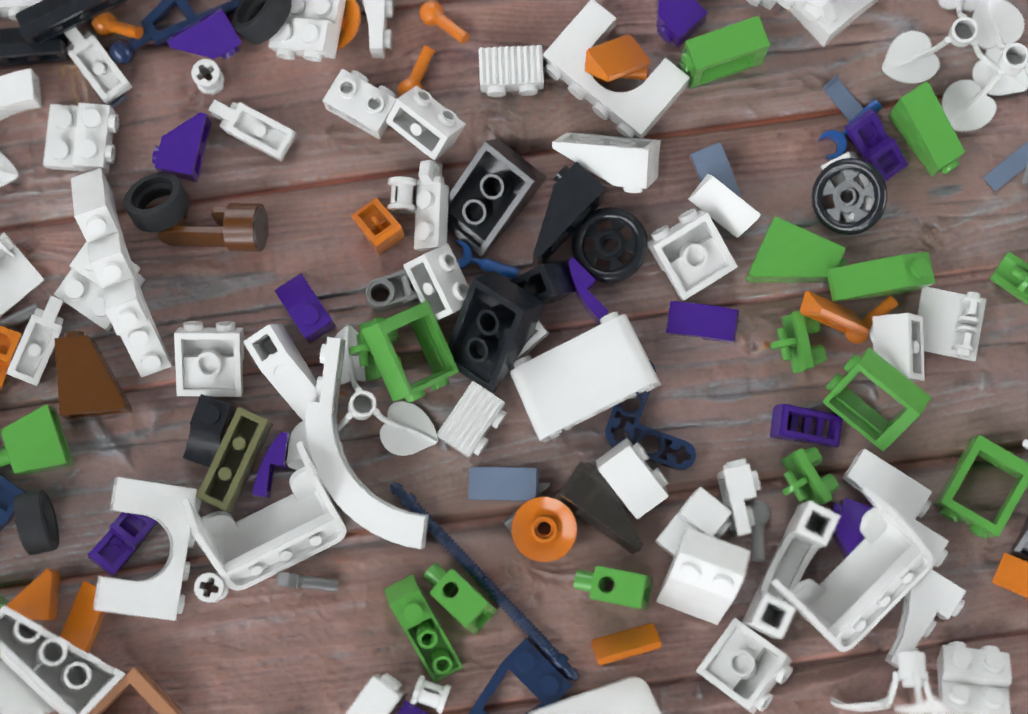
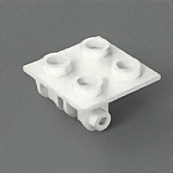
M5 233L0 235V317L44 281V278Z
M931 287L922 288L917 315L923 316L924 351L975 362L986 299L980 298V294L976 292H967V295Z

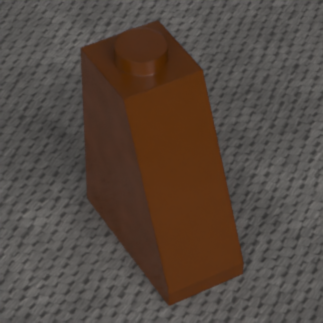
M83 331L65 332V337L55 338L60 416L73 419L132 413L131 404L93 338L84 335Z

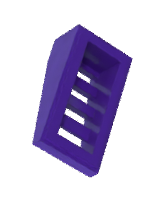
M782 403L773 408L770 437L838 448L842 418L837 414ZM803 417L801 432L799 433L797 432L798 418ZM812 419H816L814 435H810ZM824 421H829L827 438L822 437Z

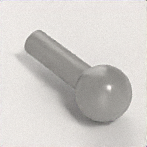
M754 500L747 505L751 506L755 525L751 526L752 561L763 562L765 561V524L771 517V509L766 502Z

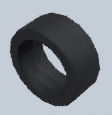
M242 0L235 10L232 26L250 43L261 44L274 36L283 26L292 7L291 0Z
M159 172L145 176L134 183L127 191L123 203L134 225L141 231L152 233L163 231L178 223L187 213L190 200L178 177L172 173ZM170 195L162 204L154 208L144 209L154 199Z
M36 490L17 495L14 499V518L17 532L25 551L29 555H37L56 550L59 545V529L56 514L48 494L44 490Z

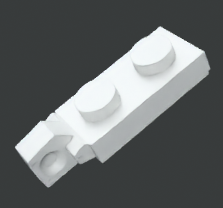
M76 27L64 32L72 43L66 48L68 55L106 105L132 88V85L94 35L87 32L82 36Z
M214 99L208 109L211 112L210 115L222 121L219 127L225 130L226 133L281 162L297 135L290 128L240 102L239 104L233 102L228 107Z
M432 160L420 161L418 175L420 179H418L416 187L414 250L421 252L434 250L447 244L449 186L445 185L444 177H442V163Z
M50 296L45 310L36 308L34 315L32 314L6 374L35 386L38 385L55 346V338L59 337L63 328L61 325L64 319L57 316L63 300Z

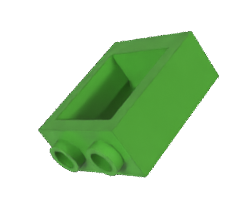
M759 15L685 41L683 52L680 53L681 62L678 63V68L690 77L689 84L691 89L763 63L770 43Z
M428 300L361 329L393 402L406 398L407 403L425 396L423 389L431 387L432 391L446 386L450 383L448 377L459 372ZM408 323H411L433 373L410 385L387 333Z
M869 347L861 356L855 353L843 367L847 371L843 376L837 373L825 387L829 390V393L822 402L884 452L921 415L932 397ZM860 371L904 406L890 421H887L846 387Z
M974 436L970 439L934 505L941 508L940 514L956 523L958 520H961L970 525L968 530L982 539L999 537L1028 486V463L983 436ZM977 456L1017 479L993 523L952 500Z

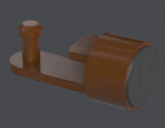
M230 203L227 207H213L211 216L221 227L183 226L184 220L187 219V212L174 226L158 232V239L172 246L227 247L229 251L262 252L267 242L269 226L267 212L263 204Z

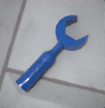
M873 99L848 124L868 109L878 113L882 109V105L876 99ZM829 130L820 136L818 142L829 138L837 144L836 153L827 156L825 160L831 161L843 155L847 146L845 137L848 134L846 130L841 133L836 130Z
M455 240V243L464 249L462 259L457 260L461 270L467 268L472 263L478 265L484 271H496L509 279H514L518 276L519 268L487 258L482 260L472 257L470 247L465 242Z

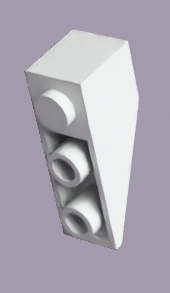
M269 324L243 341L261 372L303 421L306 416V401L320 402V396H316L317 380L282 324Z

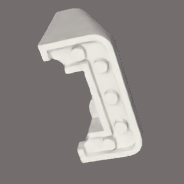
M617 311L612 312L600 319L601 325L533 359L528 355L513 363L514 369L510 371V374L539 441L546 443L560 436L562 429L568 431L573 426L629 398L636 397V392H649L661 386L626 314L619 316Z

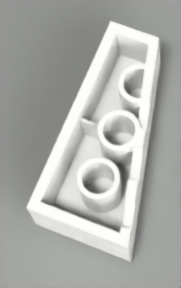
M4 605L0 608V658L59 714H88L125 675L124 672L107 665L92 654L82 651L70 644L69 641L43 629L42 626Z

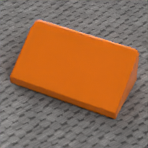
M627 34L587 49L584 71L606 82H610L650 66L651 60L634 38Z
M811 291L805 292L799 311L802 315L844 334L866 335L869 333V328L852 310Z
M83 581L60 637L82 651L90 653L106 612L93 609L97 585Z
M653 623L591 641L596 663L600 666L660 649L662 646Z

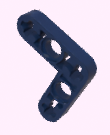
M650 361V363H651V365H652V367H653V369H654V371H655V373H656L655 366H654V364ZM645 391L644 394L636 392V397L639 399L640 404L639 408L634 412L625 411L621 403L613 406L605 429V439L610 446L615 447L620 443L614 441L615 435L610 433L611 428L617 429L620 424L621 418H615L617 412L625 418L635 419L634 424L627 421L624 432L629 434L628 439L633 445L637 442L641 445L642 438L648 435L658 439V451L652 454L647 453L649 456L647 460L680 471L688 469L694 463L696 452L692 444L639 424L650 391ZM665 440L672 443L668 449L678 451L680 447L686 448L685 454L690 456L689 461L683 460L681 464H677L676 457L668 453L666 454V460L659 458L665 448Z

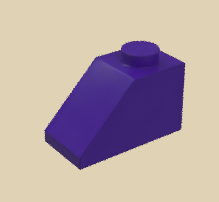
M657 0V32L667 43L672 42L678 48L705 23L708 12L696 0Z
M221 7L166 38L171 48L212 59L221 56L223 60L239 51L237 46L242 44Z
M200 112L161 137L160 145L155 146L152 155V163L155 164L154 168L158 172L172 173L179 179L198 182L212 123L206 113Z
M302 273L274 290L309 344L336 327Z
M848 498L841 499L839 504L834 503L831 509L832 512L840 515L832 535L844 559L865 539L860 531L861 520L864 514L873 508Z

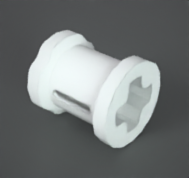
M201 59L193 65L191 76L203 94L215 95L223 89L225 78L213 60ZM208 73L213 77L210 81L204 78Z
M397 176L388 179V185L391 186V204L387 205V210L390 213L411 214L416 212V206L413 205V187L417 184L415 178Z
M204 573L197 578L194 591L196 596L203 602L216 603L227 596L229 587H227L219 574ZM214 581V585L219 587L217 593H211L209 596V590L205 589V585Z
M420 675L410 703L415 705L418 702L435 708L437 713L442 714L451 685L441 686L425 680V676Z

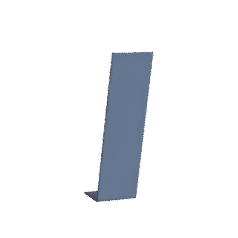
M838 74L824 85L823 90L850 121L864 108L840 82Z
M1028 142L983 177L995 192L1026 168Z

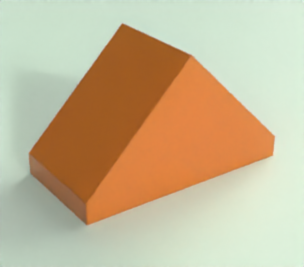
M374 198L351 215V218L379 256L405 238L401 225L377 198Z
M47 568L12 599L6 607L28 619L57 620L60 586L59 571Z

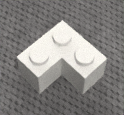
M699 487L654 542L674 557L686 528L714 538H720L732 523L727 519L732 512L702 487Z

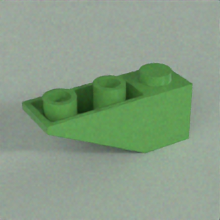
M411 574L385 588L384 592L392 611L433 682L436 683L463 668L414 575Z

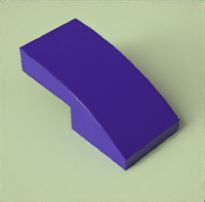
M868 109L844 127L861 157L881 173L884 181H887L908 165L896 140L890 138L886 133L876 111Z
M572 257L568 261V268L577 291V297L592 319L600 325V319L608 315L609 311L589 292L595 285V279Z
M670 301L666 333L677 336L701 337L704 340L735 342L739 310L713 305Z
M281 432L268 449L258 470L252 495L270 498L275 466L288 468L286 461L291 436L289 433Z
M122 512L110 525V530L88 553V558L114 578L144 542L157 522L147 516Z

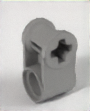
M405 269L370 281L366 287V299L370 308L377 312H386L398 307L420 303L415 289L414 291L411 290L410 279ZM376 289H386L390 293L389 298L384 302L373 300L371 296Z

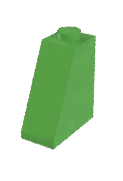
M925 81L900 98L889 113L888 118L929 174L933 177L942 172L945 176L960 165L958 159L965 153V150L930 84Z
M775 216L769 225L745 280L760 283H828L826 270L845 266L847 259L842 256L846 248Z

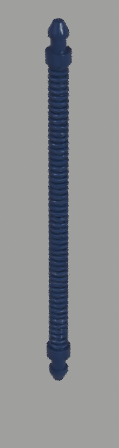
M397 482L390 484L392 494L401 500L400 505L404 509H410V512L429 514L425 512V509H422L423 507L420 506V503H417L416 497L411 492L408 494L402 488V484ZM429 515L427 531H430V534H433L432 536L439 540L438 542L444 546V549H447V552H450V555H453V558H456L455 560L462 564V568L465 567L464 570H467V573H470V576H473L477 583L479 582V586L482 585V589L485 588L484 591L496 601V604H499V607H502V610H505V613H508V616H511V619H514V623L517 622L516 625L531 638V641H534V644H537V647H540V650H543V653H546V656H549L548 659H552V665L557 670L561 669L566 674L565 677L567 679L576 681L579 678L577 669L567 662L569 658L564 653L559 652L547 640V637H544V634H541V631H538V628H535V625H532L533 623L526 619V615L523 616L524 613L509 600V597H506V594H503V591L500 592L501 589L497 588L498 586L494 585V582H491L492 579H488L489 576H486V573H483V570H480L476 563L474 564V560L456 542L454 543V539L451 540L452 537L448 536L449 534Z

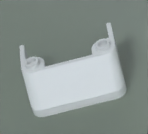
M302 441L296 443L305 467L295 471L290 477L289 484L293 494L237 522L225 511H215L201 518L188 497L182 500L193 537L227 587L232 590L247 589L277 574V572H281L339 543L346 535L347 529L333 498L323 485L313 460Z
M867 486L862 492L874 507L867 511L861 520L860 531L865 539L820 585L813 579L800 581L794 585L791 592L776 578L771 582L785 599L840 652H846L856 646L930 570L934 560L932 553L902 515Z
M629 676L537 708L527 714H661L648 684L639 677Z

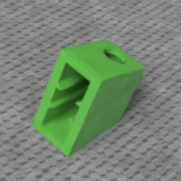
M44 405L1 430L5 445L0 447V467L11 464L15 474L29 475L74 466L56 408Z
M436 562L425 572L423 577L433 586L430 594L473 634L476 635L498 611L453 568L447 572ZM458 588L457 595L451 598L452 591Z
M597 565L594 572L577 569L574 589L590 592V599L644 611L648 609L653 578L647 575ZM608 580L614 581V588L611 592L605 591V583Z

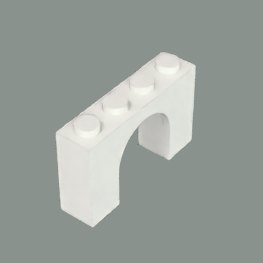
M590 0L544 52L543 69L553 79L558 80L560 78L568 84V90L579 100L585 98L593 105V111L604 120L609 118L617 124L616 129L621 135L628 138L643 139L687 88L690 77L665 58L646 81L634 90L614 92L599 85L591 74L584 71L586 51L591 47L601 44L615 28L616 17L595 0Z
M121 477L114 479L109 510L143 515L156 520L168 535L170 551L163 568L148 579L132 581L98 576L93 603L94 610L176 621L177 614H182L185 595L180 594L182 581L188 580L190 572V562L186 561L187 549H192L195 541L182 500L188 497L199 513L201 499L196 498L197 489Z
M807 501L797 506L743 618L742 623L770 638H783L796 608L791 606L771 582L776 578L791 592L794 585L800 582L817 550L826 547L840 515L812 501Z

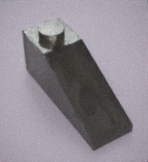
M580 461L573 467L553 498L565 503L574 514L632 555L640 551L644 544L612 487L601 476L602 474L595 465L589 462L584 464Z

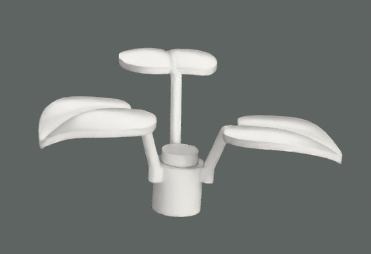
M937 0L943 9H957L959 18L949 29L948 37L931 48V41L924 33L918 31L904 32L894 39L882 65V71L896 81L909 84L922 83L931 79L939 70L940 62L934 54L949 43L957 47H966L970 44L973 46L976 56L980 59L973 67L972 78L983 90L1000 69L998 61L1003 51L999 50L997 45L987 49L984 55L978 45L979 41L975 38L978 33L977 23L963 13V10L974 12L980 0ZM1025 70L1014 76L1002 75L987 95L1003 96L1026 91L1028 89V77Z
M980 0L972 15V19L978 26V33L975 38L979 41V47L991 49L998 45L999 50L1003 51L998 61L1000 69L983 90L972 80H958L945 91L941 107L954 131H974L991 121L997 107L995 101L986 94L1002 75L1014 76L1025 70L1028 77V49L1023 44L1015 43L1024 31V19L1020 11L1006 0Z
M345 326L334 337L346 340L340 385L351 381L355 393L348 403L349 413L338 423V432L352 418L365 420L374 415L381 422L385 423L380 429V440L385 449L394 455H413L435 445L438 442L435 427L422 409L413 403L399 401L389 407L387 417H385L376 408L375 397L370 392L364 391L359 387L357 381H366L365 369L360 366L359 356L349 355V347L357 345L356 334L359 333L352 326ZM305 420L293 429L288 444L286 463L288 467L294 470L305 467L296 443L302 441L310 454Z
M898 652V672H893V681L888 696L884 699L874 702L846 704L830 696V702L833 706L845 710L873 712L890 709L898 683L902 681V687L914 688L916 704L894 707L896 712L904 714H955L954 709L933 697L928 681V672H926L925 652ZM921 687H924L927 697L924 701H922Z

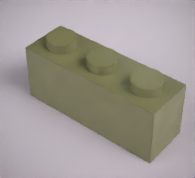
M238 407L196 498L232 513L273 423Z

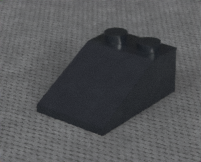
M499 138L485 141L449 193L447 229L461 241L465 242L478 255L484 256L531 201L547 177Z
M577 161L571 168L567 165L563 167L554 178L556 183L553 186L533 253L534 268L544 264L575 232L578 224L603 203L605 187Z
M496 271L473 278L448 343L449 350L459 372L489 392H496L534 332L545 303Z

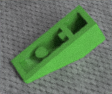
M929 252L897 255L826 270L832 302L911 293L935 284Z

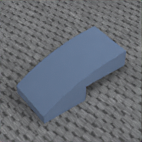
M721 142L691 153L690 159L700 182H702L707 174L712 175L741 198Z
M469 467L468 500L529 501L539 497L538 468Z

